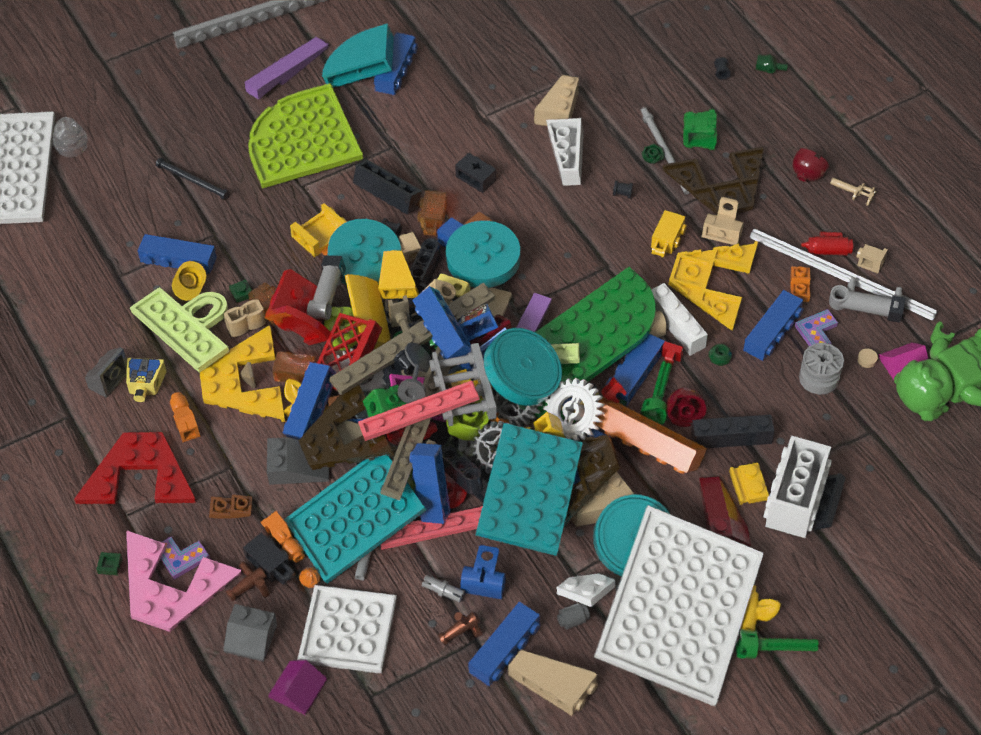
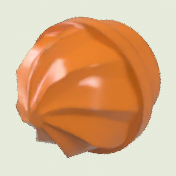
M307 567L300 573V582L307 588H313L319 583L320 574L317 569Z

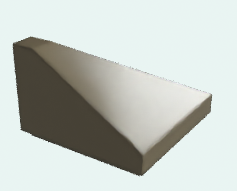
M247 362L240 373V377L254 389L256 383L252 364Z

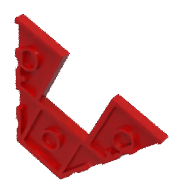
M123 432L74 498L76 504H116L120 470L158 469L154 497L155 503H196L195 497L163 432Z

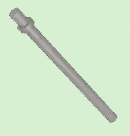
M646 107L642 108L643 120L648 124L659 147L662 148L667 162L674 163L675 160L653 121V115L649 113ZM681 186L684 194H689V192Z

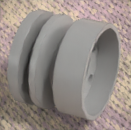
M815 343L804 351L799 380L806 390L821 395L828 394L836 389L844 363L843 355L839 349L831 344Z

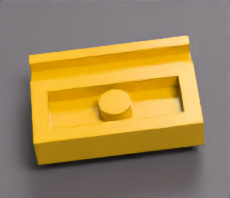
M758 463L741 465L738 468L730 467L729 472L740 505L746 502L755 503L768 499L769 494Z

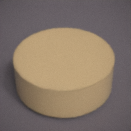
M863 349L859 352L857 360L862 367L871 368L876 365L878 355L872 349Z

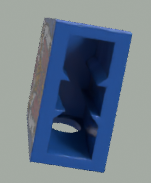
M488 304L463 314L458 322L468 341L498 328V324Z

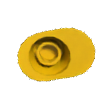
M187 261L181 264L172 281V290L178 298L191 301L200 294L206 281V271L203 266L194 261Z

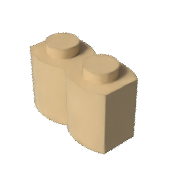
M259 300L248 301L241 307L231 308L224 313L226 327L232 337L241 336L248 330L260 328L266 323L264 309Z

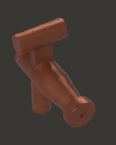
M241 562L239 568L246 574V577L234 588L225 591L232 602L236 599L235 597L254 586L259 588L263 597L270 595L267 585L263 580L266 578L263 570L259 567L253 571L246 562Z
M474 611L466 616L457 612L454 615L457 622L446 632L438 634L440 640L445 645L449 643L450 639L464 633L468 629L473 631L476 638L483 635L478 625L480 619Z

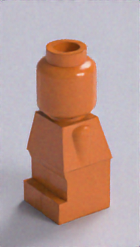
M180 392L173 393L170 405L182 442L200 437L194 413L189 408L187 398Z
M277 511L261 521L268 534L271 533L276 542L288 553L289 560L297 563L304 558V549L298 540L293 538L290 528Z

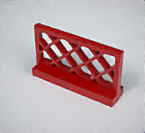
M339 313L317 363L330 367L337 364L339 370H343L340 362L349 358V365L374 350L383 328L374 320L369 319L367 321ZM343 319L348 320L350 326L341 330L340 326ZM365 325L364 332L357 334L355 328ZM353 330L355 336L346 341L343 334ZM341 336L343 343L334 347V339ZM357 341V348L350 352L348 345ZM345 347L347 354L338 358L336 351ZM333 353L335 360L326 364V357Z

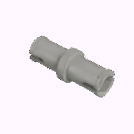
M428 574L425 576V582H422V587L437 592L441 597L446 596L459 603L463 599L462 595H464L465 590L450 585L446 580L440 581Z

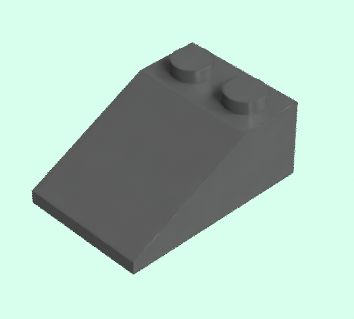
M288 437L267 438V476L269 485L329 482V468L323 467L312 470L297 439Z

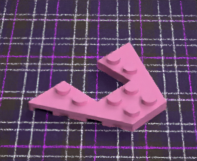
M130 531L126 532L131 618L171 632L181 621H185L190 617L193 611L205 605L218 591L225 589L228 583L242 574L239 569L203 557L187 592L152 581L150 579L166 548L165 544Z

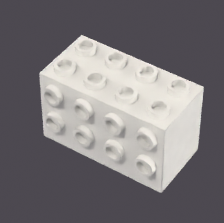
M791 436L788 447L783 449L782 459L776 472L777 475L771 487V494L767 499L763 517L767 519L765 527L805 538L807 531H812L815 515L817 514L832 461L828 459L830 446Z

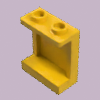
M325 203L321 205L322 211L300 226L297 222L290 225L292 238L314 257L321 254V251L328 247L333 232L347 222L345 218L337 215L332 207H328Z

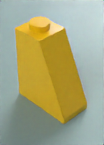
M392 250L384 251L378 287L383 299L403 298L405 295L407 298H416L419 295L402 251Z

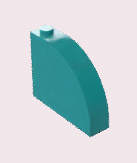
M388 24L362 31L342 43L330 55L324 66L322 77L326 84L330 83L333 88L392 71L394 36Z

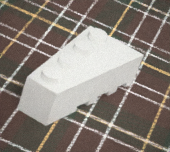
M581 118L546 120L563 186L581 185L583 149Z

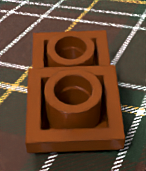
M232 495L231 498L211 496L209 518L228 519L251 516L252 497Z

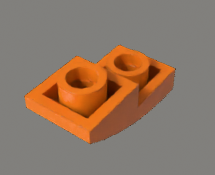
M791 266L790 293L803 299V302H809L810 268Z

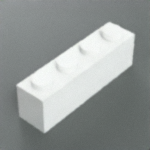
M663 283L651 289L655 299L656 312L661 311L663 313L666 327L686 352L691 356L706 348L707 333L667 285Z

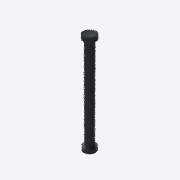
M161 157L156 161V167L164 168L219 195L223 200H227L230 195L229 190L216 187L165 162V159Z

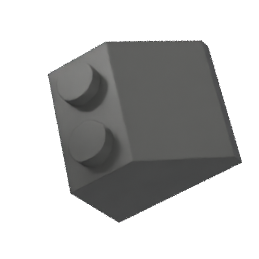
M119 347L109 350L99 359L95 367L88 371L85 377L88 389L105 398L113 392L127 375V359L124 349Z
M235 604L227 623L223 651L264 662L277 628L275 613Z

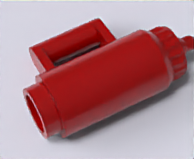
M820 232L819 236L808 238V241L802 243L801 246L807 248L809 253L815 255L847 256V254H852L853 240L843 237L842 232Z

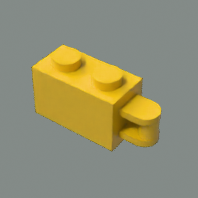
M664 211L652 235V254L664 258L666 253L672 254L674 248H678L681 240L680 236L685 234L687 228L685 216Z

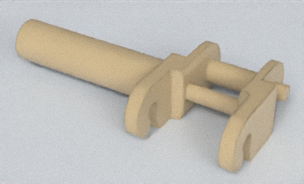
M832 178L830 183L854 193L852 200H855L860 194L868 196L867 206H869L873 200L874 193H876L875 187L871 189L866 187L865 183L856 187Z

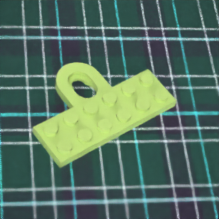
M159 287L130 307L131 312L199 373L229 352L228 346L209 330L224 319V313L228 310L226 299L219 293H202L181 306ZM207 304L214 305L206 317L195 318L193 316L203 306Z

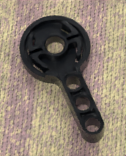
M434 238L426 239L422 243L410 269L419 294L428 286L441 258L439 242ZM382 298L388 328L394 331H402L400 326L392 328L390 319H388L390 318L388 300L391 299ZM403 298L392 299L393 304L403 301ZM407 298L409 304L412 305L409 307L410 323H408L411 328L421 322L423 318L415 311L416 306L412 301L414 298Z

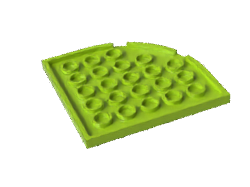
M330 83L297 92L278 100V104L272 108L269 106L261 113L250 132L248 144L250 159L262 188L363 159V154Z

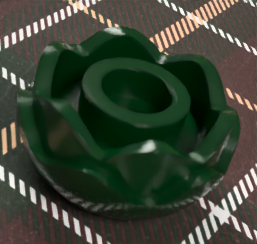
M655 144L645 146L642 151V158L649 164H657L664 157L662 148Z
M716 344L709 350L708 357L712 363L723 366L730 362L733 354L727 345Z

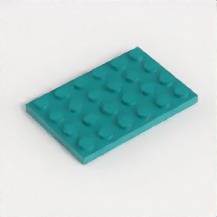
M503 423L475 535L557 556L582 442Z
M389 455L377 456L375 460H363L284 519L327 584L427 510L408 482L400 501L380 494L392 464Z

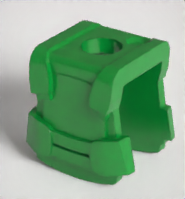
M398 385L389 387L390 389L386 390L378 388L371 391L363 400L368 417L407 404L398 396Z

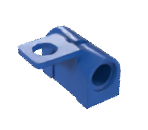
M484 545L479 546L474 567L464 566L461 590H465V593L502 600L506 573L495 571L499 555L498 548ZM484 552H491L493 558L486 561L482 559L481 555Z

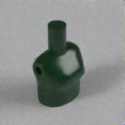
M758 54L755 70L772 74L776 70L787 71L788 64L777 63V59L771 54Z

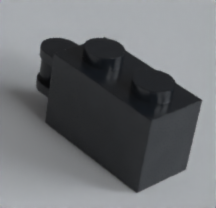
M261 532L243 547L245 558L255 568L258 569L260 567L271 583L277 579L284 585L295 576V573L290 568L288 553L284 549L280 550L270 536L266 537Z

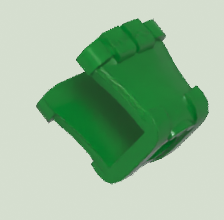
M709 109V111L700 113H685L683 143L685 147H702L715 150L717 145V114L715 109Z

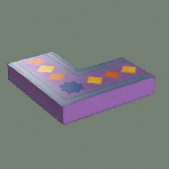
M827 309L795 322V328L808 346L815 343L831 344L824 332L837 327L838 322Z
M172 537L161 542L165 544L166 548L160 560L173 579L200 565L203 557L210 559L199 541L182 551Z

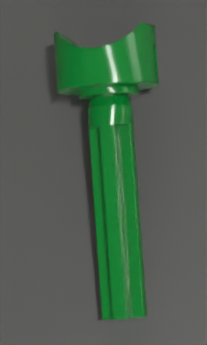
M663 361L660 366L652 398L644 400L640 411L641 415L661 425L664 424L667 416V404L663 401L672 367V364Z
M740 630L741 638L735 645L737 657L744 659H755L758 650L818 651L819 642L816 639L758 638L756 630Z

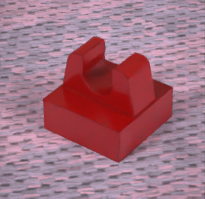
M665 341L662 347V357H665L666 362L672 365L674 361L680 362L683 356V347Z
M615 377L601 390L606 399L615 403L620 402L616 397L617 393L627 394Z

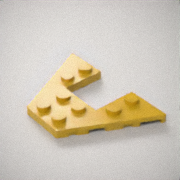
M755 241L754 244L743 246L734 244L731 247H713V250L702 252L701 249L692 252H679L669 279V286L727 328L733 330L742 297L706 289L713 266L749 274L758 242Z
M270 326L231 348L228 353L200 372L202 396L205 404L218 405L226 409L228 407L239 409V412L251 415L258 414L264 418L266 416L281 419V422H285L280 386L247 392L241 391L238 366L246 365L247 362L254 364L276 360Z

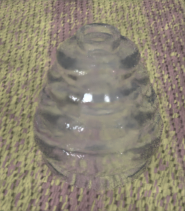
M63 117L59 119L53 133L54 147L64 157L71 158L81 155L87 148L88 136L73 118Z

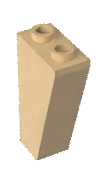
M520 650L508 666L510 677L573 716L576 710L580 711L586 702L585 698L588 694L592 695L598 686L596 683L597 674L592 671Z

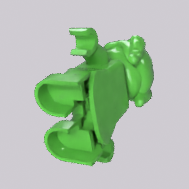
M938 322L930 337L933 343L929 353L931 359L919 362L912 360L894 377V383L896 384V390L900 399L908 409L919 414L922 420L933 421L943 413L948 412L949 407L945 404L949 400L953 403L964 401L967 404L981 407V329L976 332L975 336L964 339L959 344L948 348L955 333L951 332L949 335L942 333L943 323Z

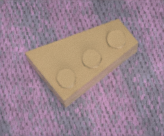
M564 75L559 78L534 109V124L547 126L546 120L571 119L579 91V78Z
M616 472L571 520L577 527L596 523L601 512L609 503L619 497L634 495V493Z

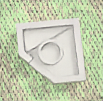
M600 574L569 577L557 587V594L592 607L615 588V580Z

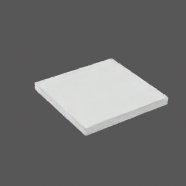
M315 585L298 660H307L312 665L382 674L397 600L396 595Z

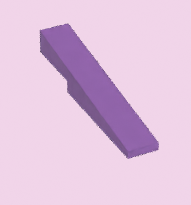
M315 37L245 81L246 92L260 99L278 83L285 84L329 47L328 44Z
M534 293L516 328H524L533 332L538 331L552 299Z

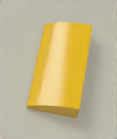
M347 274L345 279L354 317L367 321L369 319L374 320L383 328L374 348L377 349L391 340L381 294L378 289V282L365 276ZM361 325L357 327V333L364 332L366 326Z

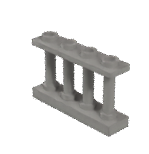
M479 343L471 344V352L460 357L438 361L437 353L432 352V360H429L431 372L435 371L436 376H433L436 388L439 387L440 392L446 390L445 384L474 379L478 380L479 383L475 387L476 391L483 398L481 403L458 407L442 413L443 419L448 420L449 426H453V416L478 411L487 412L488 420L496 418V404L485 373ZM465 363L474 365L472 371L442 376L441 368Z

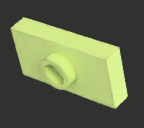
M579 343L550 344L556 351L561 364L580 363Z

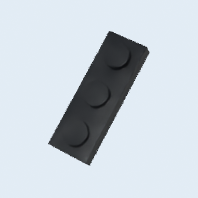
M842 473L827 477L814 519L813 528L815 530L832 527L846 479Z

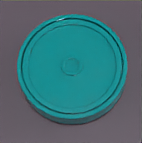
M355 219L342 224L333 232L328 243L327 255L342 256L346 266L344 277L341 278L343 284L347 285L345 275L353 274L371 278L377 281L379 285L384 251H401V245L395 233L383 223L371 219Z
M493 221L470 222L458 228L450 236L446 245L447 266L454 278L468 282L470 287L476 288L482 283L488 288L501 285L512 278L519 268L520 244L518 238L508 227Z
M524 328L507 329L501 332L485 351L484 369L489 382L501 396L513 403L524 406L540 404L560 384L562 368L556 351L546 339L531 330Z
M643 495L619 497L604 508L595 523L593 531L595 551L601 562L610 571L619 576L623 575L647 506L670 514L661 503Z

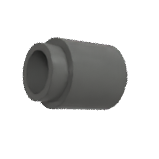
M579 603L560 609L559 615H557L559 625L561 627L564 626L566 630L586 623V620L590 619L586 605Z

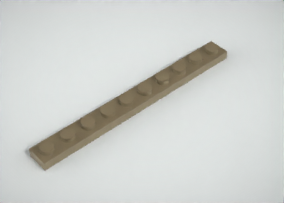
M482 283L448 304L457 322H459L463 314L484 304H489L495 300V295ZM424 320L331 376L330 382L343 395L394 363L396 354L404 350L408 343L413 342L421 346L431 340L433 335L425 328Z
M439 346L436 349L438 361L444 360L440 354L441 349ZM451 366L441 368L442 376L448 375ZM430 367L423 382L426 390L425 397L440 392L439 387L436 388L433 376H436L435 371L431 372ZM431 418L406 426L380 494L400 501L413 467L409 460L410 452L414 450L417 443H422Z

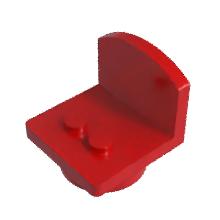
M292 269L285 270L271 298L265 318L269 321H274L284 331L297 333L304 338L303 342L308 345L327 341L331 333L322 324L323 320L314 319L307 314L308 303L310 300H313L317 285Z

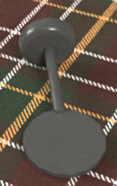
M413 342L405 346L406 357L415 367L412 379L402 381L397 392L399 398L407 404L425 398V387L417 380L419 370L428 372L430 367L429 360H432L422 346Z

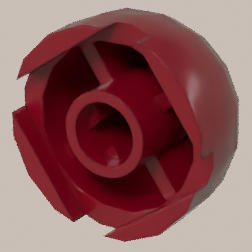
M800 148L795 154L792 167L800 181L812 182L821 179L829 168L828 162L822 156L820 159L817 158L814 151Z
M682 387L676 389L667 399L668 417L677 426L689 427L693 420L703 419L707 408L704 398L698 391L692 388Z

